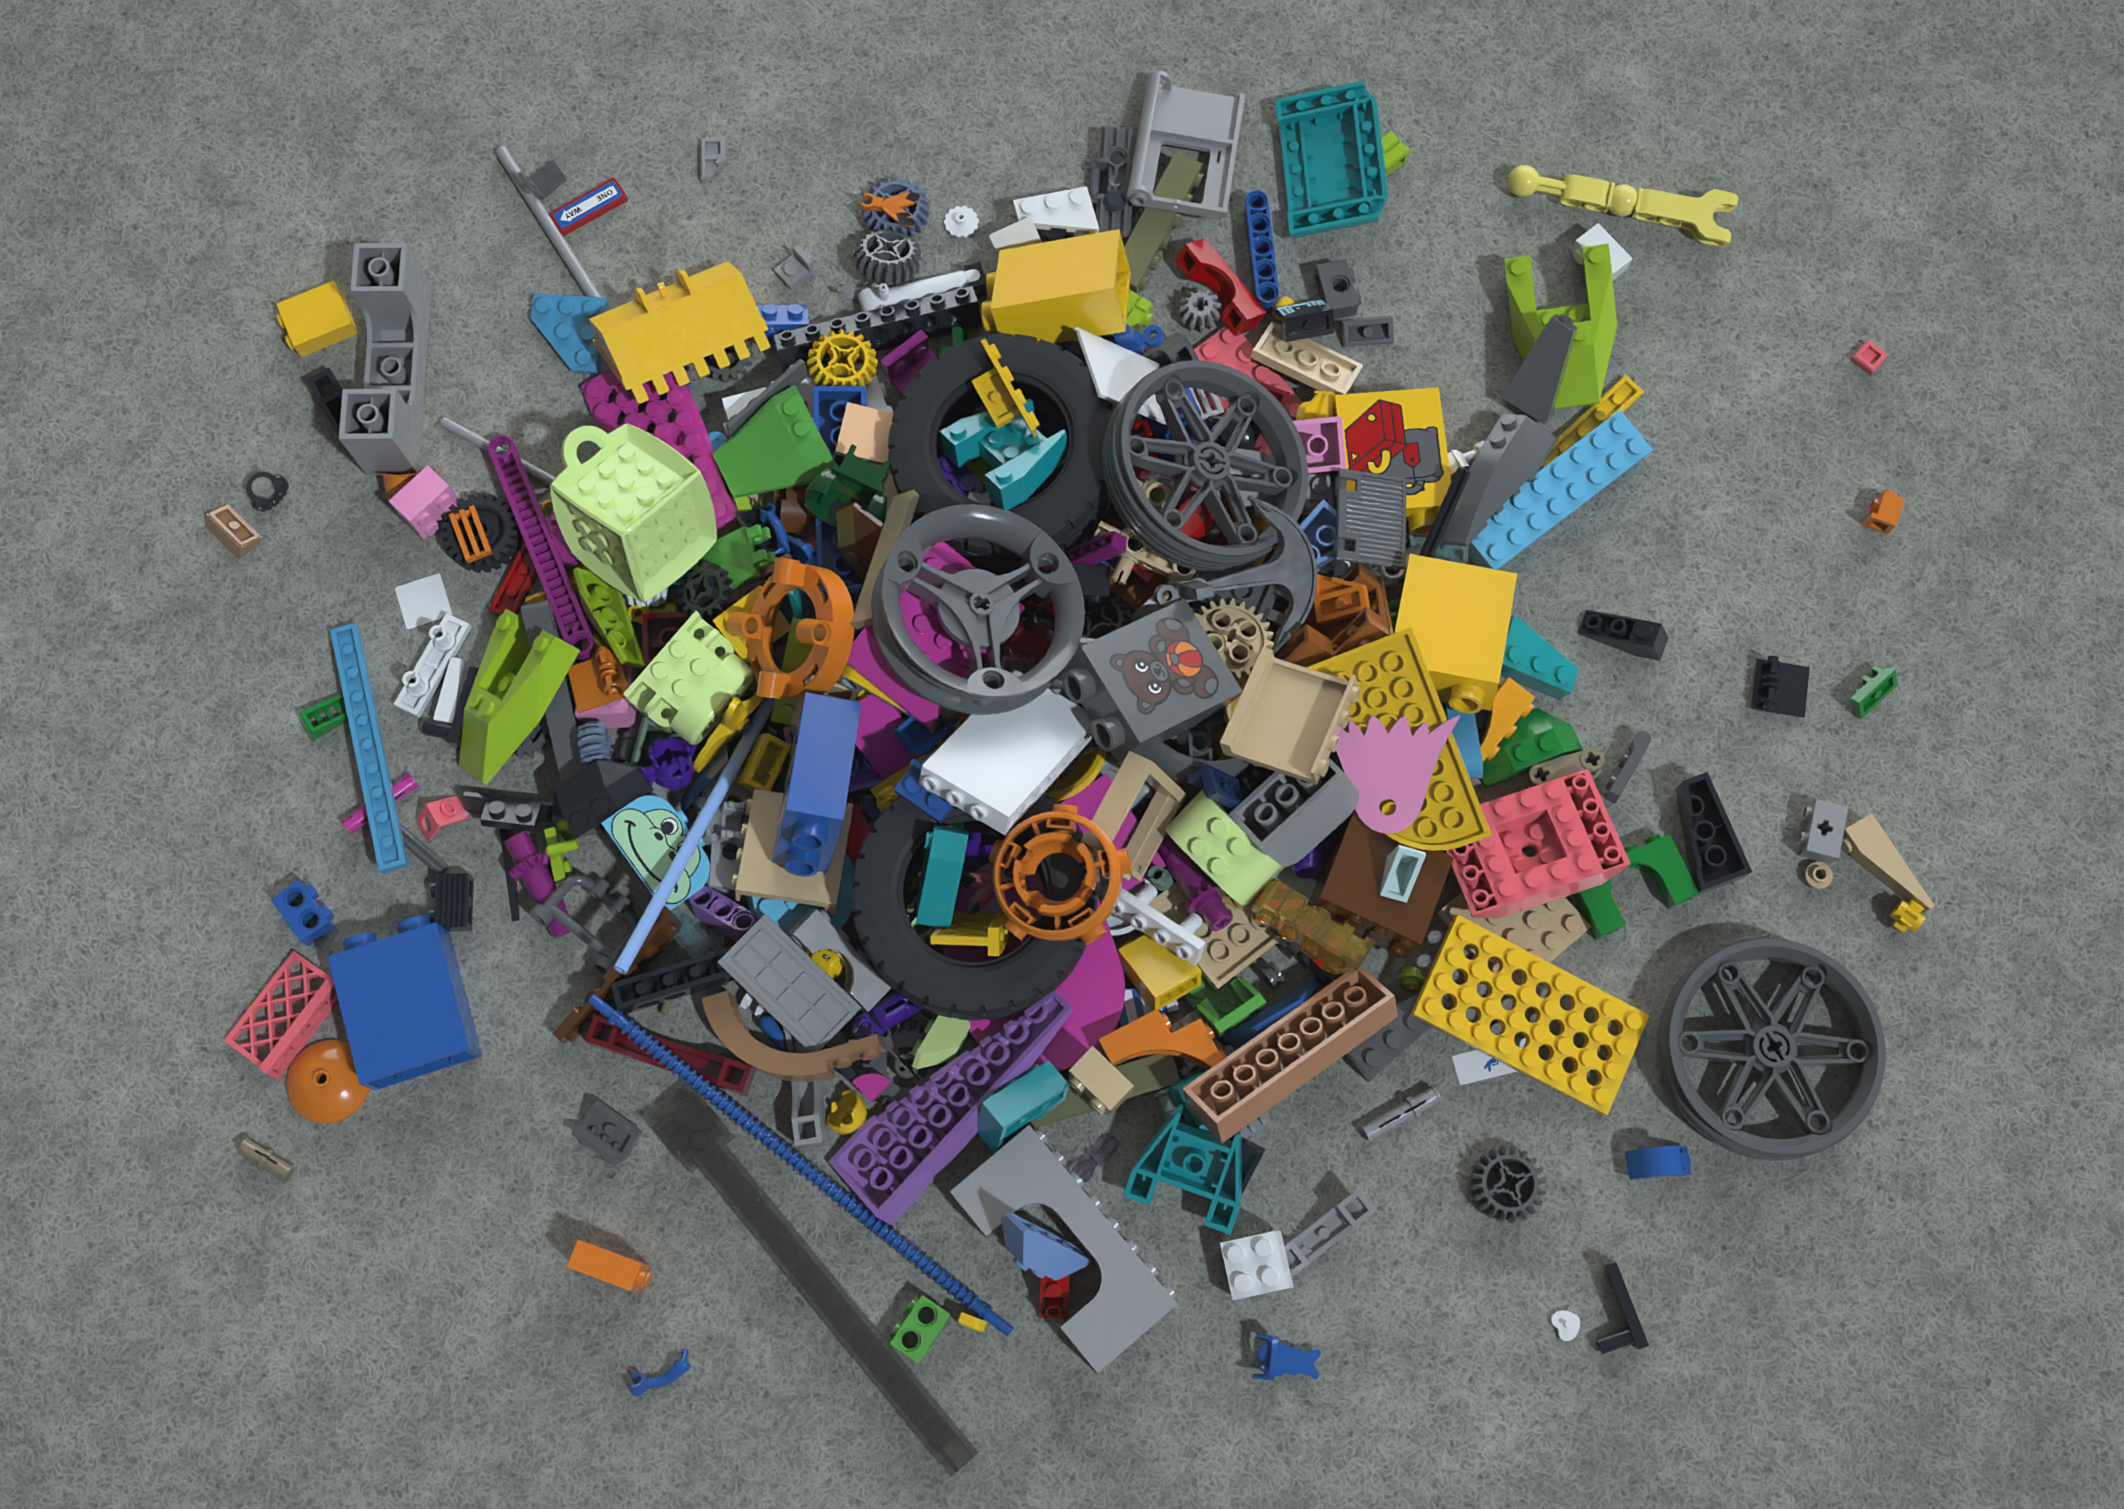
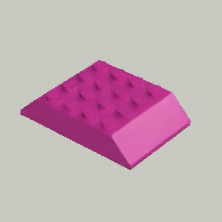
M945 542L935 544L922 558V562L953 575L963 570L977 569ZM908 590L901 594L900 607L902 617L916 645L930 660L941 668L959 677L968 679L971 676V668L965 648L945 632L939 622L936 608ZM1019 603L1020 614L1026 608L1021 603ZM865 626L852 644L847 665L929 729L944 708L917 694L896 675L877 644L873 626ZM986 649L980 650L982 661L987 656Z

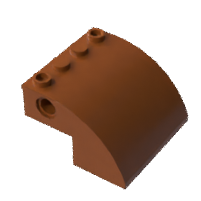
M1357 563L1342 580L1361 583L1367 586L1370 609L1365 606L1357 616L1321 625L1317 623L1313 602L1304 623L1294 636L1274 654V657L1307 668L1394 634L1383 577L1376 575L1362 564ZM1281 599L1272 609L1286 615L1290 602ZM1270 623L1268 631L1273 632L1270 641L1274 642L1279 626Z

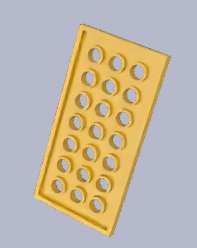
M1454 915L1410 1014L1603 1116L1608 1115L1650 1016L1460 915ZM1466 945H1471L1475 949V957L1472 960L1464 956L1463 950ZM1491 957L1499 962V970L1496 973L1491 972L1488 968V960ZM1456 969L1464 974V982L1461 985L1456 984L1452 978L1453 972ZM1515 970L1520 971L1523 975L1521 985H1516L1512 981V973ZM1480 982L1488 986V995L1485 998L1477 993V985ZM1540 982L1547 988V994L1544 998L1539 997L1536 993V986ZM1445 994L1450 995L1453 999V1007L1450 1010L1445 1009L1441 1003V999ZM1503 995H1508L1512 999L1513 1004L1510 1010H1505L1501 1005ZM1563 995L1568 996L1571 1001V1007L1567 1011L1560 1006V998ZM1469 1007H1473L1478 1014L1477 1020L1474 1023L1466 1018V1010ZM1529 1007L1533 1008L1536 1012V1020L1533 1023L1528 1022L1525 1018V1011ZM1586 1008H1591L1594 1011L1595 1019L1592 1023H1588L1584 1018ZM1494 1019L1498 1020L1502 1026L1499 1035H1494L1490 1030V1023ZM1552 1020H1556L1560 1024V1032L1556 1036L1549 1030V1024ZM1611 1020L1615 1021L1619 1027L1618 1033L1615 1036L1611 1035L1608 1031V1023ZM1518 1032L1522 1033L1526 1039V1043L1522 1048L1516 1046L1514 1042V1037ZM1577 1032L1584 1037V1045L1581 1048L1576 1047L1573 1042V1037ZM1541 1045L1547 1046L1550 1051L1549 1058L1545 1061L1538 1054ZM1600 1045L1605 1046L1608 1050V1057L1604 1061L1597 1055V1049ZM1566 1057L1570 1058L1574 1064V1068L1570 1073L1565 1072L1562 1066L1563 1060ZM1590 1070H1593L1598 1077L1597 1083L1594 1086L1590 1085L1586 1079L1587 1073Z

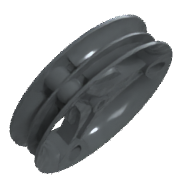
M970 504L950 506L933 511L915 521L902 533L892 547L876 578L871 598V620L877 644L884 658L896 675L909 688L930 702L949 710L974 715H991L1018 709L1035 700L1051 686L1059 673L1071 660L1079 645L1084 627L1085 608L1077 574L1065 553L1053 539L1033 523L1012 512L986 505ZM961 538L979 539L1008 549L1021 558L1020 569L1000 576L980 569L963 570L953 575L922 562V551L946 540ZM1023 578L1027 586L1014 593L1010 585ZM908 590L936 608L939 622L945 632L965 648L971 668V676L968 679L959 677L941 668L930 660L916 645L902 617L900 607L901 594ZM1036 593L1044 599L1051 600L1054 612L1053 639L1041 661L1027 673L1016 677L1014 674L1001 669L1000 645L1010 638L1018 625L1020 617L1019 603L1027 596ZM986 649L989 668L982 667L980 650Z

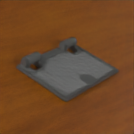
M1339 468L1335 482L1337 527L1334 538V557L1336 560L1405 569L1407 479ZM1347 480L1355 481V491L1346 490ZM1346 540L1354 541V552L1344 550Z

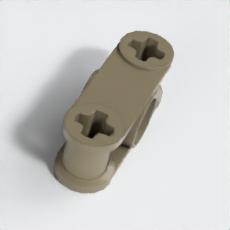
M1589 748L1536 764L1530 769L1526 788L1528 789L1586 769L1589 770L1594 781L1600 776L1601 768L1605 761L1604 755L1598 749Z

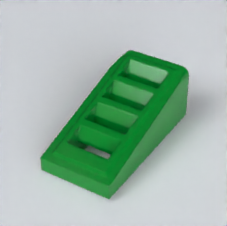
M343 692L298 713L299 721L311 741L324 736L348 721L347 712L345 713L339 704L344 701ZM333 706L339 715L337 717H334L330 710ZM323 712L329 720L325 723L320 716ZM313 718L318 724V726L314 727L310 721Z

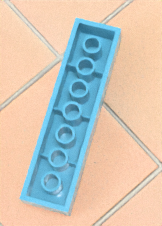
M1619 410L1541 469L1530 482L1526 481L1519 488L1520 493L1515 498L1510 497L1503 504L1504 509L1498 515L1491 516L1487 520L1488 525L1467 547L1461 546L1476 566L1499 570L1644 459L1653 449L1624 413Z

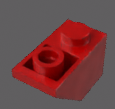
M1070 1274L1057 1281L1047 1276L1043 1279L1041 1278L1039 1318L1068 1319Z

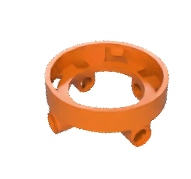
M776 557L774 572L760 590L752 612H735L727 620V629L732 636L748 639L749 661L753 674L758 681L756 696L803 701L806 692L819 695L827 693L840 678L851 653L854 627L850 623L854 615V609L849 591L836 573L826 568L802 564L798 560ZM821 582L823 583L825 590L827 592L828 600L826 599L825 594L819 586ZM801 589L811 598L816 612V619H802L796 627V637L801 643L813 645L808 658L798 669L790 673H784L777 668L774 662L773 630L775 620L786 594L792 590ZM819 668L812 680L806 684L805 681Z

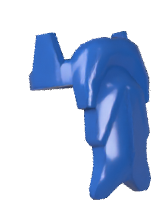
M1257 1334V1339L1267 1341V1343L1262 1344L1258 1352V1367L1264 1374H1253V1378L1274 1381L1275 1376H1283V1374L1295 1376L1298 1373L1308 1375L1313 1379L1318 1378L1319 1373L1314 1363L1321 1355L1320 1350L1300 1351L1299 1348L1286 1347L1285 1343L1278 1342V1336Z

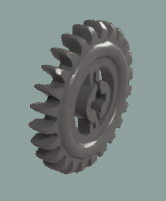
M908 1022L906 1030H903L901 1025L897 1024L896 1032L893 1033L891 1029H888L886 1037L877 1033L885 1042L886 1052L879 1053V1057L861 1065L862 1068L870 1070L867 1074H879L891 1081L888 1076L887 1065L889 1059L892 1058L895 1061L894 1070L899 1078L905 1081L912 1080L916 1086H921L930 1080L931 1075L943 1068L945 1063L929 1066L925 1078L919 1074L920 1069L912 1067L914 1074L920 1079L919 1081L911 1072L907 1070L901 1072L903 1068L899 1058L903 1062L910 1063L911 1061L914 1062L915 1056L910 1053L901 1054L898 1050L914 1048L919 1039L924 1040L926 1037L921 1023L916 1030H913L911 1022ZM892 1082L876 1099L883 1096L881 1106L885 1107L890 1102H898L910 1094L909 1090L914 1087L904 1088Z

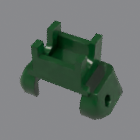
M851 444L841 466L835 464L832 470L826 468L813 479L806 489L805 506L809 512L818 520L836 530L837 510L855 502L861 506L862 510L869 512L883 524L886 517L888 497L883 495V485L889 475L890 462L886 460L881 468L854 455L857 446Z

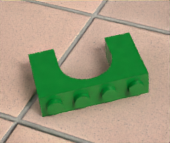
M1660 834L1654 835L1645 840V845L1638 848L1635 844L1624 848L1631 863L1627 868H1635L1647 873L1655 881L1668 909L1688 901L1699 894L1670 834L1662 838ZM1613 877L1602 885L1573 894L1585 920L1592 926L1590 930L1595 940L1618 931L1626 925L1611 894Z

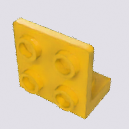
M762 586L756 587L712 620L745 663L749 662L748 639L732 636L727 629V620L735 612L751 613ZM778 610L775 620L773 642L790 631L791 627L780 610Z

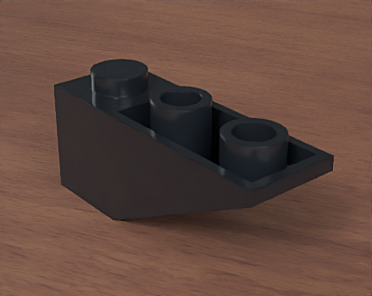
M1586 610L1578 631L1579 635L1626 653L1658 661L1661 660L1669 638L1662 623Z

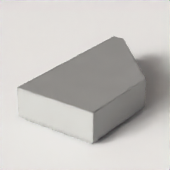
M725 137L700 138L702 183H707L727 163Z

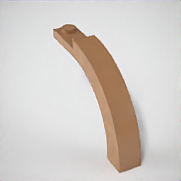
M729 991L701 998L708 1021L722 1043L734 1055L752 1066L755 1070L777 1079L792 1082H816L836 1078L834 1067L845 1068L851 1066L853 1061L859 1059L872 1060L879 1057V1053L886 1052L885 1042L877 1034L812 1053L782 1052L760 1043L751 1034L741 1017L736 997Z

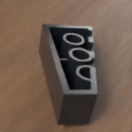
M1708 772L1682 781L1675 789L1690 875L1699 891L1698 895L1748 876L1752 873V870Z

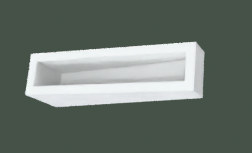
M450 657L433 717L434 721L452 724L462 693L465 663L460 658Z

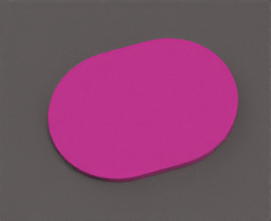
M1022 854V855H1021L1020 860L1023 859V857L1025 856V854ZM989 862L973 873L993 875L994 864ZM1036 869L1034 875L1025 876L1026 887L1028 891H1039L1045 897L1043 882ZM1008 870L1006 877L1013 878V871ZM959 886L954 911H967L968 902L979 888ZM1015 888L1003 891L1008 903H1013L1014 901L1019 903L1040 921L1042 915L1038 913L1037 909L1026 906L1021 901ZM995 892L978 912L1001 911ZM1097 897V901H1098V902H1097V909H1098V907L1101 905V903H1100V901H1099V899H1098V897ZM1107 920L1102 924L1107 933L1086 946L1082 957L1072 973L1055 990L1074 1010L1031 1067L1037 1064L1041 1066L1045 1062L1050 1061L1058 1072L1072 1068L1092 1046L1099 1051L1096 1045L1098 1039L1116 1029L1124 1006L1125 980L1121 961ZM1027 933L1022 940L1014 935L1000 956H988V946L942 944L944 956L954 960L986 962L1011 953L1029 938L1030 934ZM1024 1011L999 1019L969 1021L971 1025L969 1031L980 1045L981 1040L987 1036L992 1037L1001 1031L1004 1024L1010 1020L1015 1021L1024 1015Z

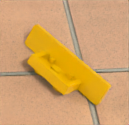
M984 338L981 340V343L994 368L972 380L973 386L998 429L1022 416L1032 436H1038L1036 427L1039 426L1038 420L1032 411L1027 413L1023 404L1027 403L1021 390L1019 388L1014 390L1010 382L1014 378L1008 367L1002 368L998 362V359L1002 357L995 344L993 343L989 346Z

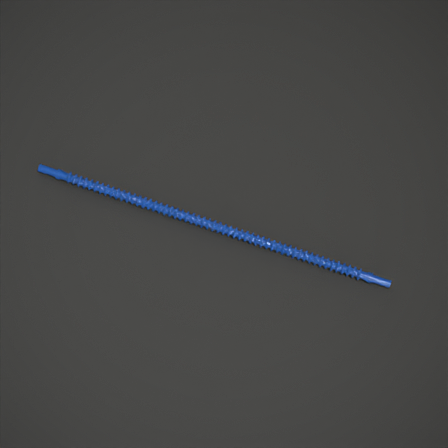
M596 994L590 997L587 1003L608 1019L607 1022L609 1024L619 1027L622 1030L621 1034L627 1033L628 1039L633 1038L634 1044L639 1043L641 1045L640 1049H647L646 1054L652 1053L653 1059L658 1058L660 1060L659 1064H666V1070L671 1068L673 1075L677 1073L679 1080L682 1078L685 1080V1085L691 1084V1090L697 1089V1094L700 1095L702 1093L704 1100L710 1099V1105L716 1104V1109H722L723 1115L729 1114V1120L735 1119V1125L741 1124L742 1130L747 1129L749 1131L748 1135H755L754 1140L760 1139L762 1146L764 1144L768 1146V1151L774 1150V1156L777 1154L781 1156L780 1161L785 1159L787 1166L790 1164L793 1166V1171H800L799 1176L805 1175L806 1181L811 1180L813 1182L812 1186H819L818 1191L824 1190L826 1197L828 1195L832 1197V1202L838 1201V1207L844 1206V1212L850 1211L851 1217L856 1216L858 1218L857 1222L863 1221V1227L869 1226L871 1233L873 1231L877 1233V1238L880 1236L884 1238L883 1243L889 1242V1247L892 1248L894 1246L896 1253L902 1252V1258L908 1257V1262H914L916 1269L918 1267L922 1268V1274L925 1272L929 1274L928 1279L933 1277L935 1284L941 1283V1289H948L947 1294L953 1293L955 1295L954 1299L959 1298L961 1300V1305L964 1303L968 1305L967 1310L973 1309L978 1314L979 1319H985L1005 1336L1010 1334L1014 1327L992 1310L993 1307L991 1305L981 1302L978 1299L979 1295L973 1296L971 1289L967 1291L965 1284L959 1285V1279L953 1280V1274L948 1276L946 1269L940 1270V1264L934 1265V1260H928L926 1253L922 1255L920 1248L917 1250L913 1248L914 1243L909 1245L907 1238L904 1240L901 1238V1233H894L895 1228L889 1229V1224H883L881 1219L875 1218L873 1213L870 1214L868 1207L865 1209L862 1207V1202L856 1203V1197L850 1198L849 1192L844 1193L843 1187L838 1188L836 1186L837 1182H830L831 1177L825 1178L823 1176L824 1172L819 1173L817 1166L811 1167L810 1161L806 1163L804 1156L801 1158L798 1156V1151L792 1152V1146L786 1147V1142H780L779 1136L773 1137V1131L767 1132L766 1126L761 1127L760 1121L755 1122L753 1120L754 1116H747L748 1111L742 1112L740 1105L738 1107L734 1105V1100L728 1101L729 1096H722V1091L717 1092L715 1085L711 1087L709 1080L703 1081V1075L697 1076V1071H691L690 1065L684 1066V1060L678 1061V1056H672L671 1050L665 1051V1045L659 1046V1040L653 1041V1036H647L646 1030L640 1031V1025L634 1026V1021H628L623 1016V1012L613 1009Z

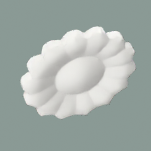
M956 206L945 215L944 225L946 226V231L950 232L951 236L967 238L968 235H973L974 231L978 229L979 219L977 218V213L973 212L972 208Z

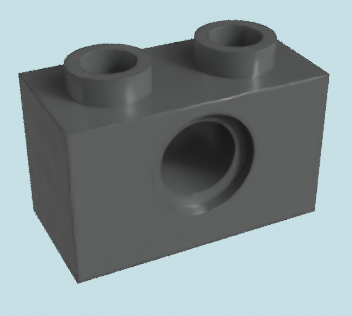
M1343 259L1316 265L1314 278L1320 299H1323L1334 309V320L1356 315L1358 306L1361 305V296L1359 290L1354 289L1355 275L1353 268L1348 267L1347 260ZM1339 287L1344 291L1337 292L1333 288Z

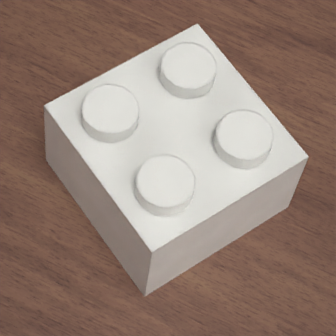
M1271 1231L1220 1243L1232 1300L1294 1288L1281 1231Z

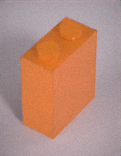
M577 1240L567 1264V1268L637 1293H641L642 1288L647 1289L652 1278V1273L649 1272L650 1265L582 1240Z

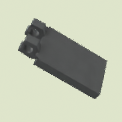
M1249 564L1224 571L1196 570L1193 578L1199 577L1207 581L1256 565ZM1279 584L1215 591L1213 597L1195 600L1209 606L1210 601H1213L1218 606L1222 598L1226 605L1230 604L1231 599L1235 600L1236 606H1240L1245 601V609L1249 610L1252 606L1255 607L1253 613L1255 616L1263 613L1261 623L1268 621L1277 626H1280L1285 617V614L1272 609L1277 596L1290 602L1287 591Z

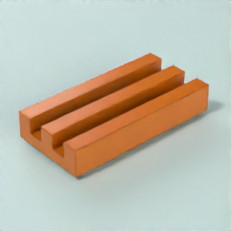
M474 505L470 506L468 510H459L458 514H449L467 563L493 554ZM470 516L473 517L485 549L484 551L480 552L468 520ZM459 520L463 521L475 553L473 555L469 552L458 522Z

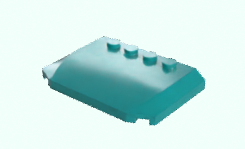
M1358 81L1275 99L1277 121L1280 127L1288 203L1287 216L1291 239L1379 222L1389 193L1378 104L1373 95L1365 88L1364 83Z

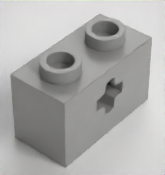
M1819 799L1805 806L1802 813V821L1805 822L1804 830L1799 833L1797 839V847H1800L1799 856L1829 864L1839 859L1848 807Z

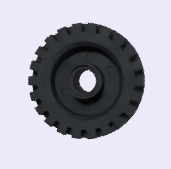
M478 493L477 497L473 494L467 495L468 500L464 501L463 498L457 500L459 503L457 505L458 508L452 505L449 509L452 513L458 514L459 510H468L470 506H475L483 529L487 530L486 537L493 554L467 563L449 513H445L443 517L445 522L441 523L443 531L441 532L442 543L450 557L466 570L470 571L472 569L477 573H481V570H484L485 573L491 572V568L498 570L502 568L501 564L505 563L507 565L511 562L509 558L516 556V549H520L522 544L520 539L523 536L511 506L500 497L496 498L492 494L485 496L484 493ZM470 516L468 520L480 552L484 551L480 537H477L478 531L473 517ZM459 520L458 522L469 552L473 555L475 553L463 521Z

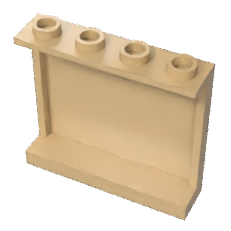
M1262 647L1221 738L1220 745L1223 754L1317 785L1320 776L1324 777L1328 770V757L1330 753L1335 752L1340 739L1338 734L1341 727L1345 728L1348 724L1350 706L1352 703L1356 704L1359 698L1360 688L1358 687L1356 676L1352 675L1350 681L1277 659L1274 657L1273 650Z
M754 789L753 799H747L745 815H749L748 824L743 823L741 830V840H745L743 849L738 848L736 865H740L739 874H733L731 890L736 891V901H740L741 895L821 906L825 907L827 914L836 915L853 804L846 803L843 824L827 873L818 871L813 876L801 877L787 872L782 864L772 863L783 793Z

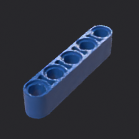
M1254 190L1246 196L1244 206L1254 298L1267 313H1271L1273 306L1278 301L1279 286L1269 202L1264 192ZM1251 205H1259L1260 208H1254ZM1255 227H1260V228H1262L1263 230H1262V231H1257V230H1255L1254 228H1255ZM1257 250H1263V251H1265L1266 253H1265V254H1259V253H1257L1256 251H1257ZM1259 273H1266L1269 276L1262 277L1259 275ZM1262 296H1269L1272 299L1264 300L1262 299Z

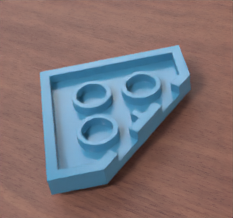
M534 293L531 319L568 367L578 374H600L602 356L594 345V336L589 319L607 312L610 301L607 298Z

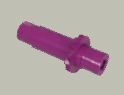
M527 831L521 832L504 842L515 865L509 870L511 878L522 879L535 905L537 903L543 905L557 889L546 867L550 862V857L546 852L539 853L536 850ZM562 899L557 907L570 916L567 906ZM554 918L547 925L553 939L560 938L571 932Z
M1166 833L1157 851L1188 897V900L1185 902V909L1189 914L1192 912L1202 915L1212 931H1219L1225 928L1233 919L1232 914L1222 902L1226 892L1216 882L1211 883L1203 870Z

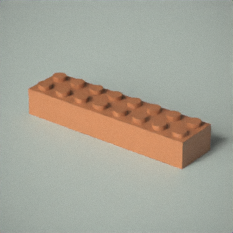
M1359 964L1182 1088L1188 1110L1221 1143L1225 1142L1397 1018L1395 995Z

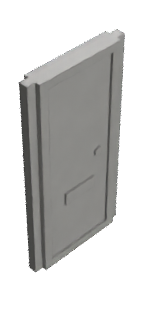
M766 914L718 961L810 1053L820 1051L861 1009V1006Z

